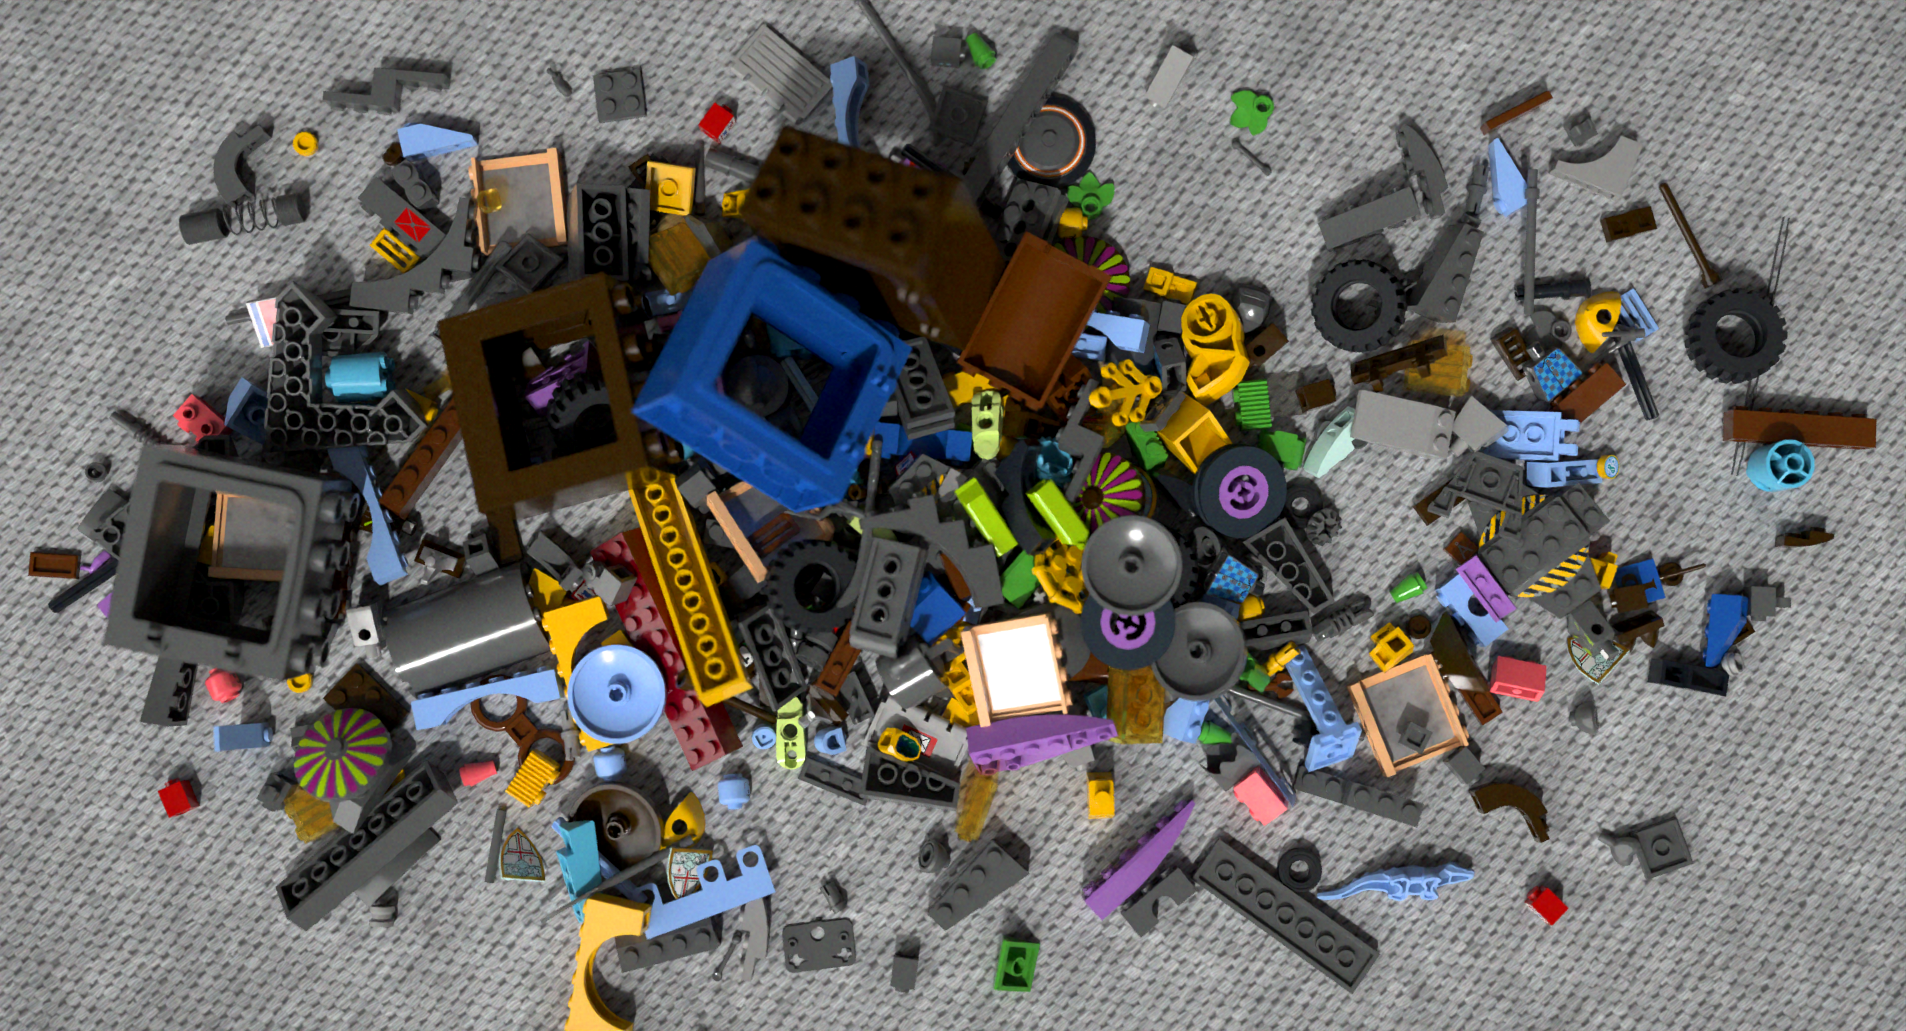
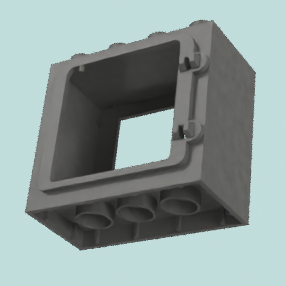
M142 444L103 645L281 682L315 672L316 666L323 667L328 660L331 648L330 638L322 637L326 618L333 619L340 603V591L332 589L335 569L342 571L345 568L350 553L349 542L341 540L345 521H354L359 508V494L351 492L353 481L183 445ZM212 491L289 506L295 512L294 522L286 521V527L293 529L272 631L188 614Z

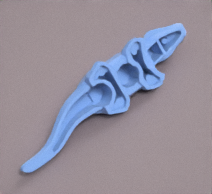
M1454 861L1435 868L1409 865L1400 868L1392 867L1388 870L1379 869L1371 873L1366 872L1362 877L1354 878L1351 883L1345 884L1341 888L1332 889L1327 892L1322 891L1317 894V898L1320 900H1335L1346 898L1365 890L1387 892L1389 899L1397 901L1406 899L1408 895H1420L1421 899L1434 900L1438 898L1437 887L1470 880L1474 877L1475 871L1471 868H1462Z

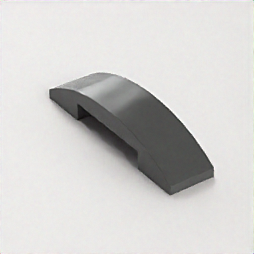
M428 828L413 843L409 844L394 859L363 883L354 893L370 908V905H374L420 858L424 857L441 839Z

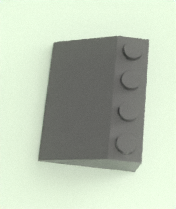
M668 883L656 885L663 905L676 900ZM700 886L696 892L702 891V886ZM645 889L642 891L647 896L644 904L651 905L655 900V895L651 890ZM623 894L615 896L627 899ZM714 915L648 940L645 932L640 936L629 934L614 936L622 973L718 949L721 945Z

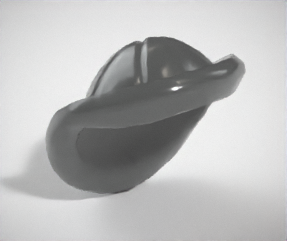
M1057 603L1030 606L1015 614L1012 619L1051 612L1052 619H1056L1058 624V633L1055 635L1057 643L1062 645L1063 657L1060 659L1062 667L1065 666L1067 669L1068 680L1085 666L1090 650L1082 635L1081 616L1079 614H1075L1073 610Z

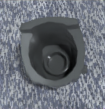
M1238 283L1229 303L1239 315L1244 333H1257L1261 329H1266L1267 324H1265L1271 307L1270 292L1256 285Z

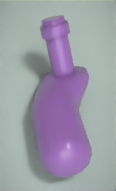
M103 550L94 558L91 567L83 564L80 566V569L89 571L92 574L111 557V554Z

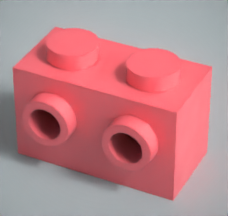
M191 394L173 415L179 421L177 425L187 433L191 431L197 436L195 438L196 441H199L205 435H229L233 431V429L224 425V416L200 396Z
M1498 656L1492 665L1491 690L1489 692L1538 702L1545 692L1547 666L1538 664L1535 661H1521L1510 656Z
M1259 765L1233 787L1236 798L1241 803L1245 802L1250 808L1249 812L1256 821L1260 820L1264 826L1288 809L1289 801Z

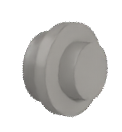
M1727 652L1722 659V667L1730 676H1736L1744 670V662L1739 653Z

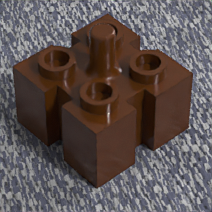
M1072 354L1046 402L1053 413L1066 425L1069 421L1067 415L1071 406H1076L1080 399L1077 395L1083 384L1087 385L1090 378L1093 379L1087 367Z

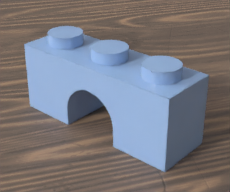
M1458 572L1435 589L1438 593L1436 596L1438 601L1444 607L1448 606L1454 613L1451 615L1457 625L1460 627L1463 625L1469 632L1466 635L1473 645L1486 647L1508 630L1501 619L1496 623L1487 611L1480 616H1475L1470 612L1468 600L1474 593Z

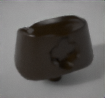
M393 142L382 155L384 163L392 167L397 166L406 159L403 157L399 142Z

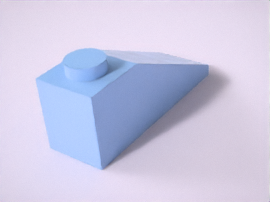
M416 122L407 123L404 125V128L397 129L403 157L409 162L478 145V141L473 135L418 124Z
M1496 138L1488 145L1492 195L1495 209L1498 213H1503L1506 218L1527 205V199H1525L1527 183L1499 138Z
M1599 459L1527 462V486L1558 487L1576 485L1577 483L1580 485L1602 483V478L1597 472V462Z
M269 722L214 726L215 751L269 747L273 739V731L269 727Z

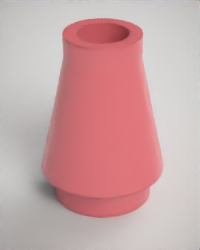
M494 760L464 764V767L459 768L464 786L470 785L472 787L497 774Z

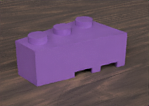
M590 341L584 343L585 349L576 355L568 354L565 356L566 362L556 369H553L551 366L526 383L524 398L540 417L546 415L548 400L550 398L554 399L552 392L556 387L561 388V382L565 378L570 380L574 377V373L580 372V374H584L587 369H594L595 372H599V369H602L599 353Z

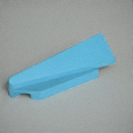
M591 820L558 825L566 847L557 850L556 853L571 901L602 883L595 824ZM586 899L572 906L579 923H584L585 914L583 913V906Z

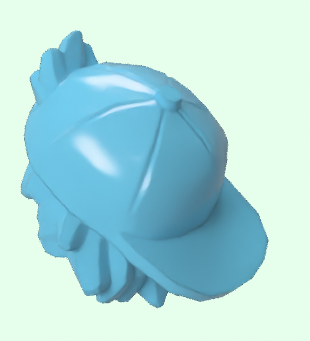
M1050 436L1046 439L1041 437L1038 441L1043 447L1037 462L1036 478L1040 481L1052 479L1056 486L1058 485L1063 489L1067 481L1070 483L1072 481L1073 458L1070 454L1058 449V440L1055 437L1053 439Z

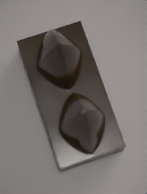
M1649 610L1611 627L1614 630V640L1629 649V653H1631L1636 644L1637 637H1641L1645 644L1654 648L1658 641L1659 629L1665 625L1661 616Z

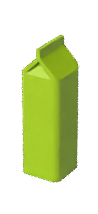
M975 477L954 491L987 544H993L996 556H1002L1018 544V541Z
M1043 479L1027 492L1028 497L1063 544L1076 545L1078 549L1084 550L1088 541L1087 527L1053 480Z

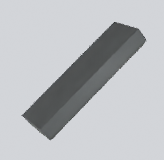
M809 756L806 757L798 777L799 780L866 806L868 799L860 798L862 778Z

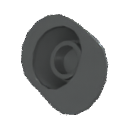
M1203 526L1196 528L1190 538V545L1193 547L1198 560L1197 582L1200 583L1203 582L1223 545L1226 546L1222 533L1212 531Z

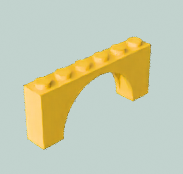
M599 595L547 609L543 613V627L545 631H549L552 639L549 640L550 649L553 655H557L559 661L557 663L558 674L565 679L566 686H564L566 698L569 680L575 669V653L580 639L591 627L610 617L607 604ZM582 729L579 732L580 742L582 746H586L588 752L612 745V743L592 738Z
M595 893L586 899L583 906L585 919L579 931V936L582 937L581 944L576 952L578 964L572 977L574 990L568 1002V1007L571 1009L565 1023V1031H632L633 1023L614 1014L599 997L593 979V964L595 956L605 940L625 934L640 936L648 930L652 905L602 893Z

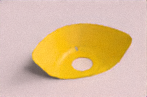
M1609 291L1591 296L1577 310L1575 316L1576 330L1581 342L1590 353H1594L1607 339V337H1602V333L1612 332L1617 324L1621 310V296L1619 292ZM1601 309H1606L1611 313V320L1607 324L1599 323L1596 318L1597 312Z
M693 792L686 796L666 821L661 850L688 835L694 841V844L686 847L690 849L703 836L706 826L705 814L700 801ZM681 819L686 822L687 831L683 835H677L673 832L672 824L674 821Z

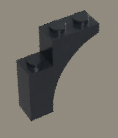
M1022 439L1014 445V450L1000 462V466L994 472L1010 494L1002 500V504L997 511L1027 555L1044 554L1057 539L1044 517L1027 495V492L1036 486V467L1043 447L1038 439Z

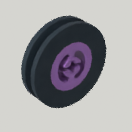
M1239 443L1222 446L1209 454L1199 466L1192 487L1194 506L1202 521L1213 530L1234 538L1252 537L1271 526L1283 509L1287 493L1285 475L1277 460L1262 449ZM1247 475L1249 481L1246 482L1235 477ZM1232 499L1244 504L1233 507L1230 501Z
M1091 594L1088 596L1082 609L1081 631L1087 647L1100 661L1113 668L1136 670L1153 664L1167 651L1175 632V614L1170 600L1158 609L1144 614L1147 622L1144 632L1135 640L1128 641L1126 636L1133 634L1137 629L1132 626L1124 629V624L1117 620L1120 634L1114 635L1110 626L1111 616L1114 612L1100 605ZM1119 615L1123 619H1128L1129 617L1128 615ZM1137 615L1131 616L1133 617L1132 622L1139 625L1140 623Z

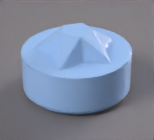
M759 724L752 730V741L757 748L768 749L775 744L776 733L771 725Z

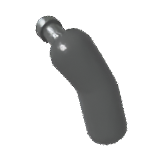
M548 68L546 71L552 76L556 89L563 96L569 97L572 91L563 83L561 74L559 72L555 73L551 68Z

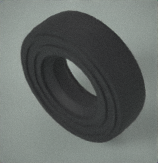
M1294 486L1287 490L1286 500L1280 515L1282 519L1286 518L1291 527L1298 529L1307 528L1310 518L1317 511L1323 509L1322 498L1316 490L1309 486ZM1305 498L1308 500L1310 511L1307 515L1298 516L1293 512L1292 503L1295 499Z
M1293 848L1285 852L1280 858L1277 873L1284 886L1293 892L1303 893L1312 890L1319 883L1322 876V866L1320 860L1313 852L1304 848ZM1296 861H1304L1309 867L1308 875L1302 880L1293 878L1290 873V868Z

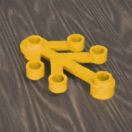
M1130 359L1120 361L1118 363V370L1114 363L1104 364L1101 367L1102 376L1106 379H1114L1122 388L1110 391L1106 387L1096 388L1090 393L1089 401L1093 406L1102 408L1109 406L1112 400L1125 397L1120 411L1112 415L1113 424L1115 426L1126 425L1128 423V415L1132 422H1140L1145 419V411L1150 399L1156 398L1161 393L1162 382L1157 376H1145L1134 366ZM1130 374L1139 384L1134 385L1124 375ZM1141 394L1138 406L1132 408L1136 396Z

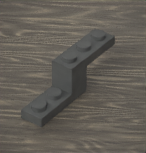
M374 67L371 95L323 91L322 100L330 106V109L336 111H345V108H353L358 113H368V110H374L378 114L390 116L392 112L400 113L403 85L404 88L410 90L426 87L427 90L432 92H442V89H450L451 80L445 74Z
M1091 378L1087 385L1083 384L1077 395L1080 399L1076 406H1071L1067 415L1069 421L1066 427L1062 426L1056 437L1059 450L1082 460H1077L1072 471L1075 475L1071 483L1067 481L1062 490V494L1072 508L1104 446L1105 437L1081 427L1091 406L1089 395L1094 389L1099 388V382Z
M1299 765L1293 789L1414 827H1418L1424 806L1423 803L1317 770L1308 772L1307 768Z

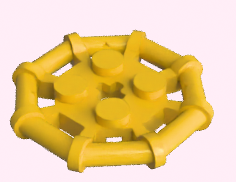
M1057 537L1054 541L1057 547L1056 550L1053 551L1049 547L1044 554L1035 555L1032 574L1037 576L1048 595V601L1073 610L1075 614H1081L1084 603L1090 595L1082 576L1081 562L1084 550H1080L1076 546L1069 547L1067 544H1063ZM1045 557H1046V561L1048 560V565H1047V566L1044 565V559H1045ZM1068 568L1071 573H1067L1065 569ZM1062 591L1067 592L1068 594L1066 595L1069 596V598L1061 595ZM1083 591L1087 597L1081 599L1079 592Z

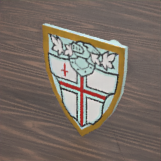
M1573 637L1567 638L1568 652L1572 662L1583 675L1598 685L1630 652L1629 649L1613 641V645L1619 653L1615 658L1607 661L1601 653L1591 657Z
M516 828L506 838L499 856L501 879L508 881L512 879L545 882L542 859L536 847L522 831Z
M670 848L667 876L668 884L676 900L695 893L701 886L697 867L711 861L713 850ZM709 866L706 867L703 871L704 879L707 875Z

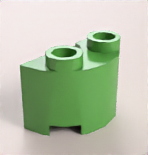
M1263 429L1260 430L1257 448L1268 452L1277 462L1283 463V468L1297 471L1298 467L1301 468L1307 439L1298 438V435L1277 430L1270 432Z
M1247 652L1246 665L1239 679H1245L1249 682L1250 686L1263 693L1265 687L1270 682V676L1267 674L1264 666Z

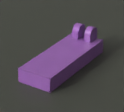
M1477 554L1456 568V571L1496 623L1517 609Z

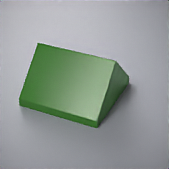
M1024 550L999 578L1003 598L1018 609L1041 584L1037 576L1032 574L1035 558L1032 555H1027Z
M1003 936L993 982L994 990L1031 991L1040 947L1039 943Z

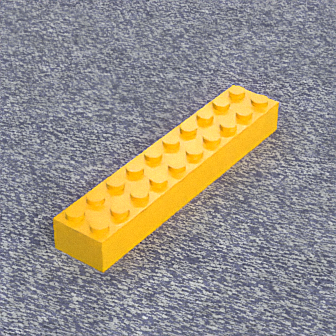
M678 477L631 489L628 492L698 698L704 705L710 706L753 687L689 503L677 489L675 479Z

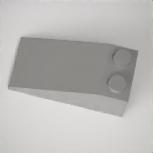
M1359 390L1350 437L1428 459H1447L1456 411L1371 391Z

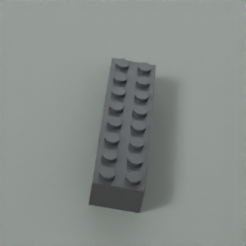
M425 760L382 796L355 835L343 829L279 883L275 888L286 919L307 932L370 877L375 875L383 866L394 859L409 844L413 843L422 833L432 827L435 822L458 804V801L445 774L428 760Z

